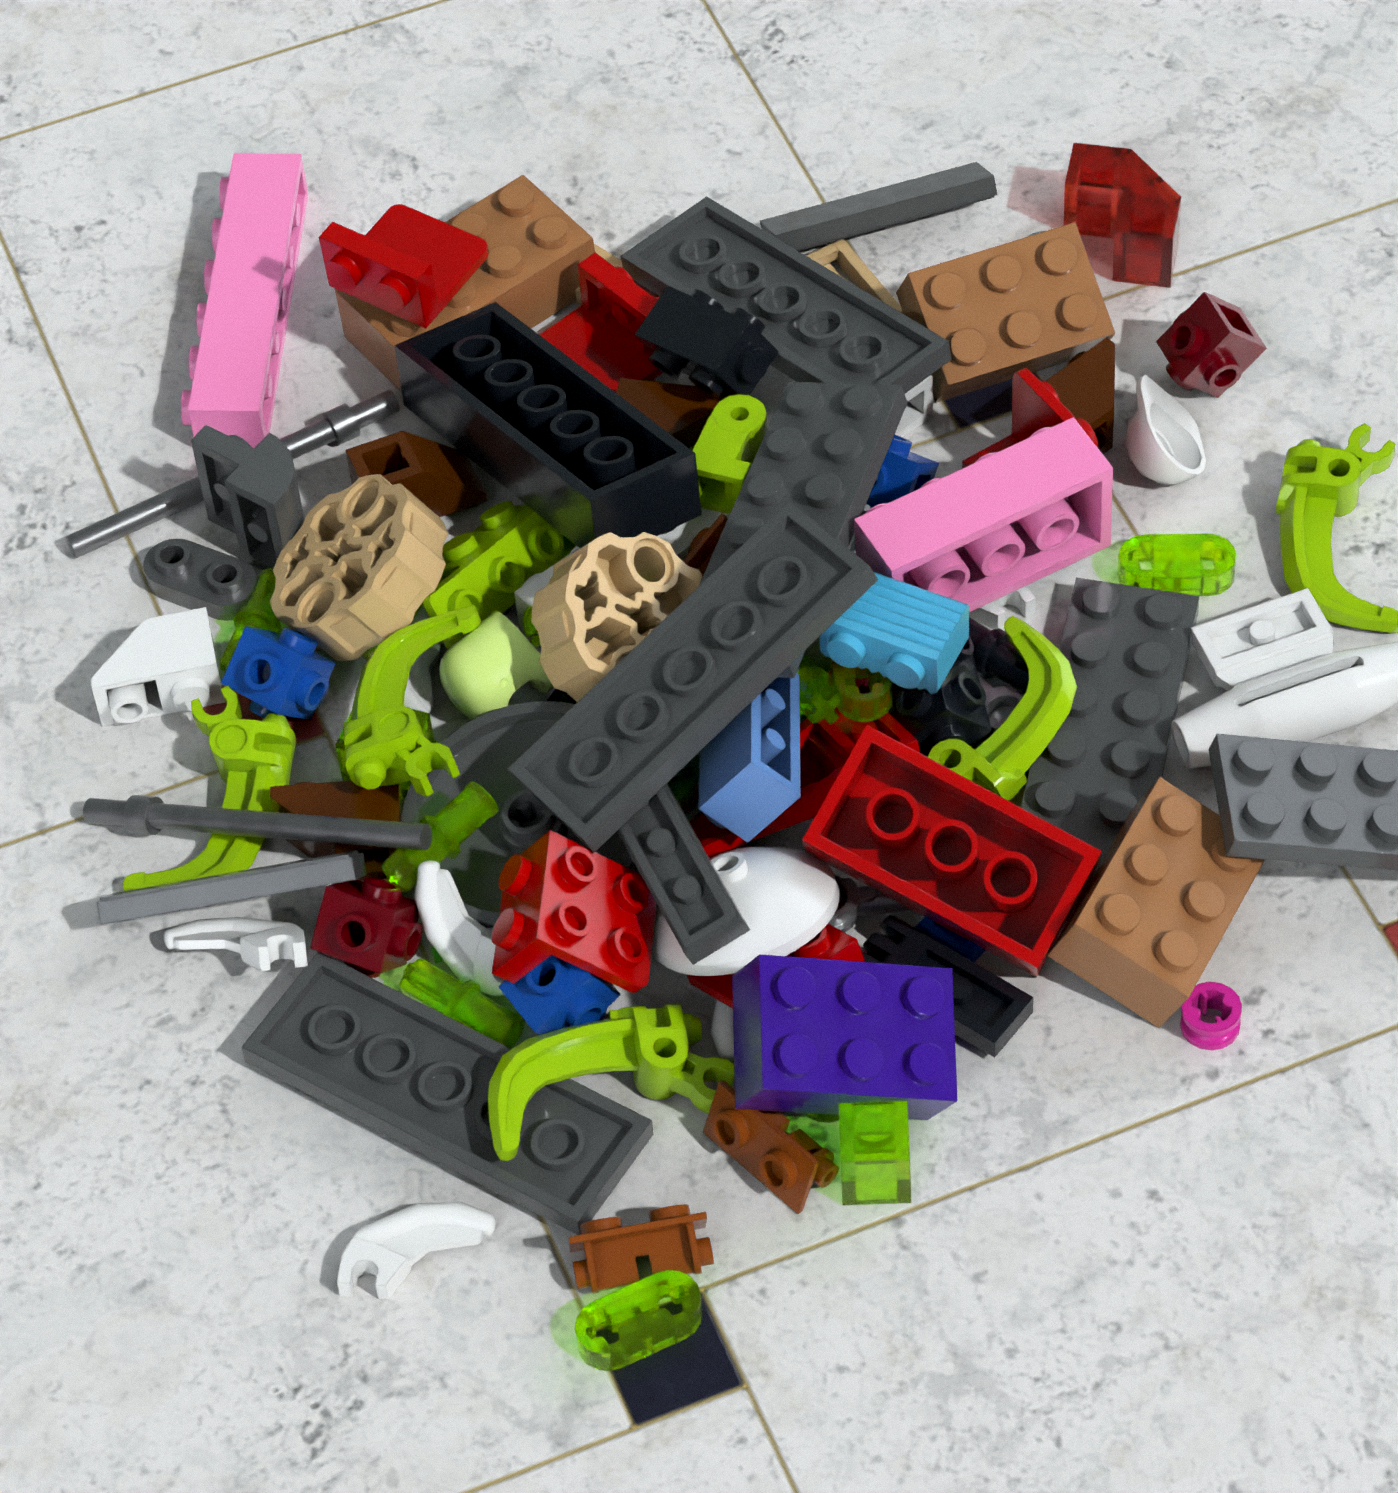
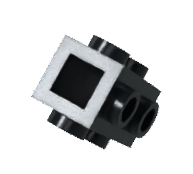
M668 285L634 334L652 351L648 360L656 368L675 379H678L683 372L689 375V380L698 388L716 398H719L723 391L730 395H750L779 352L761 334L765 329V325L749 312L735 307L732 313L724 310V307L717 300L701 290L694 289L692 294L688 295Z
M970 636L937 693L930 694L926 688L922 690L918 688L906 689L896 685L886 677V684L891 693L897 721L918 740L920 753L927 756L931 749L941 741L960 739L972 746L992 731L985 706L986 694L979 681L973 656L974 645Z

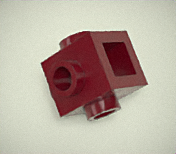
M1203 292L1186 311L1182 312L1167 331L1156 341L1169 362L1166 365V371L1174 382L1187 391H1192L1196 388L1217 398L1240 379L1241 374L1267 349L1240 307L1206 292Z
M365 878L364 882L352 880L328 885L324 891L310 949L343 960V964L371 978L380 977L381 973L406 965L407 961L412 959L419 947L422 937V926L417 923L419 912L416 902L413 899L402 896L403 888L398 884L379 878Z

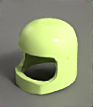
M499 611L492 613L481 622L477 629L467 633L445 652L440 662V680L447 696L456 708L471 720L493 710L509 706L508 703L512 694L527 682H530L542 693H548L554 688L539 661L540 653L522 632Z

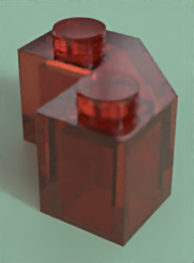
M1073 143L1065 180L1064 225L1075 222L1080 235L1114 239L1112 281L1171 288L1179 246L1181 196L1132 149Z

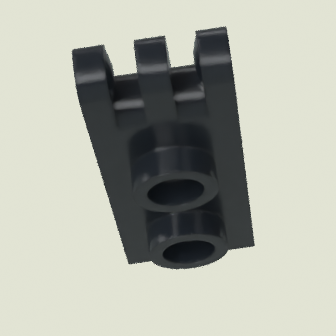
M888 915L879 925V931L882 935L872 933L863 943V947L867 952L862 951L865 962L952 968L955 1035L994 1058L1033 1013V997L893 915Z

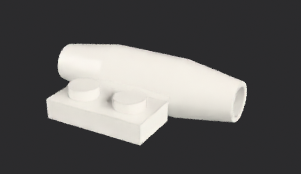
M1308 588L1191 627L1192 645L1216 688L1222 687L1227 691L1173 720L1171 729L1182 762L1188 769L1211 766L1208 749L1216 734L1310 742L1359 725L1398 704V642L1333 652V630Z

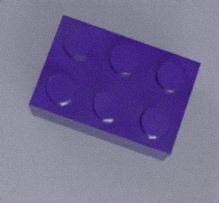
M759 954L732 976L735 1109L929 1120L958 1101L952 968Z

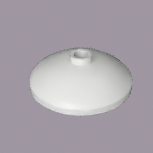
M746 847L715 855L710 860L750 931L692 965L684 954L660 908L656 905L652 954L666 968L678 973L695 976H719L737 973L759 954L787 956L812 940L824 929L835 914L840 896L835 875L824 861L803 851L787 847Z

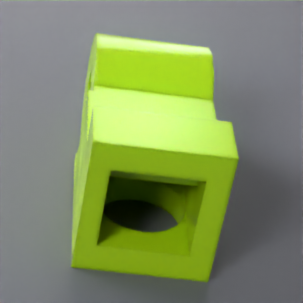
M741 394L728 396L719 401L711 416H709L693 448V452L696 454L701 508L730 515L767 431V412L764 404L757 398Z

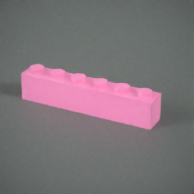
M233 153L229 177H221L219 200L223 215L222 218H214L212 224V246L216 253L215 260H207L204 270V284L208 299L207 302H200L197 307L196 321L200 344L199 346H191L189 352V375L191 381H193L192 389L183 390L181 396L183 425L191 426L193 437L205 425H208L228 436H239L248 442L251 447L255 448L270 433L308 200V189L301 154Z

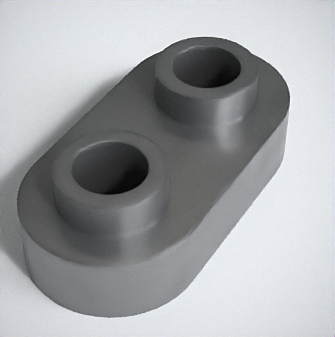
M185 539L162 541L152 547L144 558L143 568L148 587L160 599L190 610L206 607L209 617L224 621L246 616L254 610L259 602L260 589L256 572L249 563ZM224 580H230L228 583H220Z

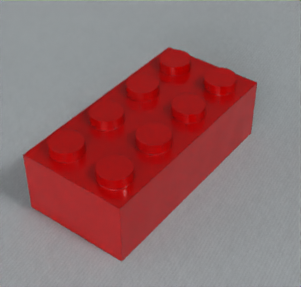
M868 725L865 726L802 839L805 852L1035 977L1041 971L1048 958L1049 951L1097 869L1102 854L1101 850Z

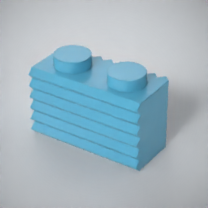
M874 572L878 581L820 635V651L841 666L847 668L859 667L860 669L868 668L872 673L879 672L884 678L888 677L900 687L906 689L918 688L919 690L926 688L930 694L937 693L969 638V605Z

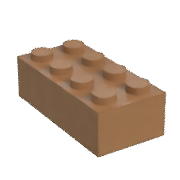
M521 175L445 222L484 239L488 245L489 255L427 328H423L335 289L344 337L398 390L401 391L394 345L494 302H497L528 327L533 328L577 300L575 289L580 287L578 264L595 253L593 237L524 175Z

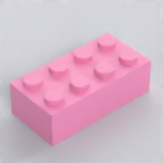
M1074 417L1053 427L1039 429L1029 438L1004 450L988 453L980 457L975 463L948 476L934 478L922 485L920 489L892 502L872 507L864 515L854 519L856 555L866 562L873 572L968 604L969 612H972L1111 546L1113 467Z

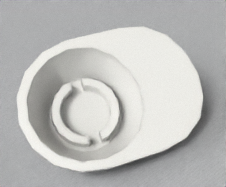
M1147 375L1142 376L1137 380L1136 385L1138 408L1128 420L1125 436L1127 455L1141 475L1159 484H1181L1196 477L1205 469L1206 458L1197 423L1188 410Z

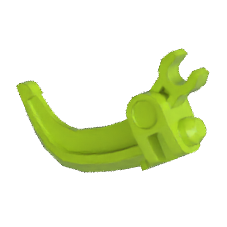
M1366 423L1353 429L1348 439V446L1344 450L1324 447L1316 440L1304 439L1297 446L1287 450L1276 505V514H1280V547L1284 579L1291 593L1308 588L1326 620L1329 622L1364 630L1398 633L1397 610L1384 605L1382 608L1362 600L1348 592L1339 583L1333 570L1331 548L1334 517H1342L1351 513L1357 506L1359 487L1371 475L1380 474L1390 467L1394 458L1395 443L1388 440L1377 452L1364 451L1362 448L1370 441L1371 427Z
M475 605L446 612L399 629L375 648L362 668L355 692L351 720L343 722L345 766L353 783L371 790L379 786L411 781L416 793L428 797L434 793L427 777L429 772L443 769L453 779L460 775L450 748L440 743H431L425 737L416 713L411 708L404 706V696L411 666L424 651L460 632L464 635L480 626L481 619Z
M1014 616L1009 617L1005 621L1004 629L1009 642L1016 648L1029 670V683L1026 693L1006 721L976 749H973L960 739H947L936 744L928 755V758L1008 801L1014 798L1021 787L1027 783L1024 773L1041 755L1069 715L1077 689L1070 663L1060 650L1040 632Z
M229 686L221 688L226 708L220 714L209 715L203 710L199 698L192 700L191 709L195 724L203 734L209 736V746L221 779L227 783L222 808L273 812L270 787L290 784L292 762L296 747V736L287 718L283 715L271 713L262 721L242 719L241 706L237 694ZM212 833L206 848L192 861L170 870L145 874V872L132 873L125 877L123 889L128 891L247 870L252 866L265 837Z
M666 1004L664 1008L646 1009V1006H630L618 1010H609L608 1018L605 1020L570 1026L526 1039L502 1055L489 1081V1123L494 1150L500 1160L509 1161L514 1159L518 1153L522 1119L526 1106L534 1094L546 1085L586 1074L632 1071L634 1084L637 1090L645 1097L653 1100H665L678 1093L690 1098L693 1105L704 1113H709L716 1090L707 1087L705 1082L725 1081L732 1087L735 1082L734 1064L725 1058H703L688 1051L689 1046H693L701 1040L702 1026L700 1018L690 1013H683L680 1004Z

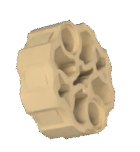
M381 474L359 477L350 487L339 493L328 494L307 513L303 525L295 536L281 550L273 569L276 583L275 590L270 599L275 616L291 630L302 633L308 638L317 641L316 650H324L336 661L358 659L368 649L380 644L397 630L409 626L412 623L415 612L424 599L435 591L446 565L442 558L443 544L448 535L445 524L438 515L401 483L392 485Z
M609 532L597 537L556 563L553 569V576L547 586L535 593L531 622L538 631L541 644L539 661L554 688L567 692L577 702L582 699L698 588L703 577L698 569L687 566L675 554L669 542L646 532H642L636 537H619Z

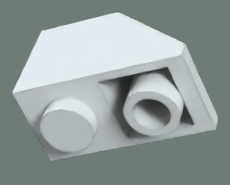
M206 607L144 619L90 679L102 727L119 723H134L141 719L180 711H192L191 701L199 698L202 707L225 703L221 692L223 687Z

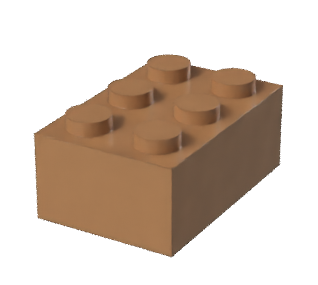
M1075 222L910 272L896 292L904 315L949 341L952 360L931 374L933 376V398L935 403L1011 380L1013 374L1023 368H1027L1034 373L1069 362L1077 353L1088 351L1104 338L1111 339L1115 335L1114 327Z
M1159 777L1130 811L1047 956L1160 1028L1190 997L1265 859L1226 856L1220 816Z

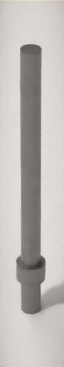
M389 389L352 407L344 403L323 413V420L280 440L287 446L292 458L296 459L333 441L339 446L360 436L361 428L399 412L400 406L396 396ZM199 476L66 536L72 554L75 558L83 556L203 501Z
M132 795L127 801L89 798L83 808V816L87 823L125 826L128 832L136 834L156 835L162 829L415 850H428L432 842V829L429 824L164 804L162 799L156 796Z

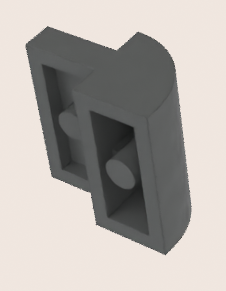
M205 425L191 440L208 520L236 534L243 561L275 576L273 569L281 550L295 536L305 520L292 455L287 446L271 433H268L253 448L239 436H228Z

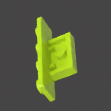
M512 501L499 503L486 510L479 519L482 524L474 531L458 535L443 545L442 558L446 565L435 591L427 596L422 604L430 618L475 605L482 622L495 611L503 613L516 603L514 593L516 590L521 588L534 574L544 572L569 555L576 545L526 504L514 506ZM460 632L443 640V643L449 649L464 635Z

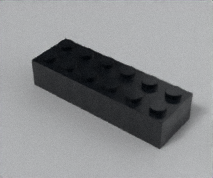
M497 302L394 345L404 406L579 548L609 532L619 537H636L642 532L658 536L671 532L677 526L702 515L695 452Z

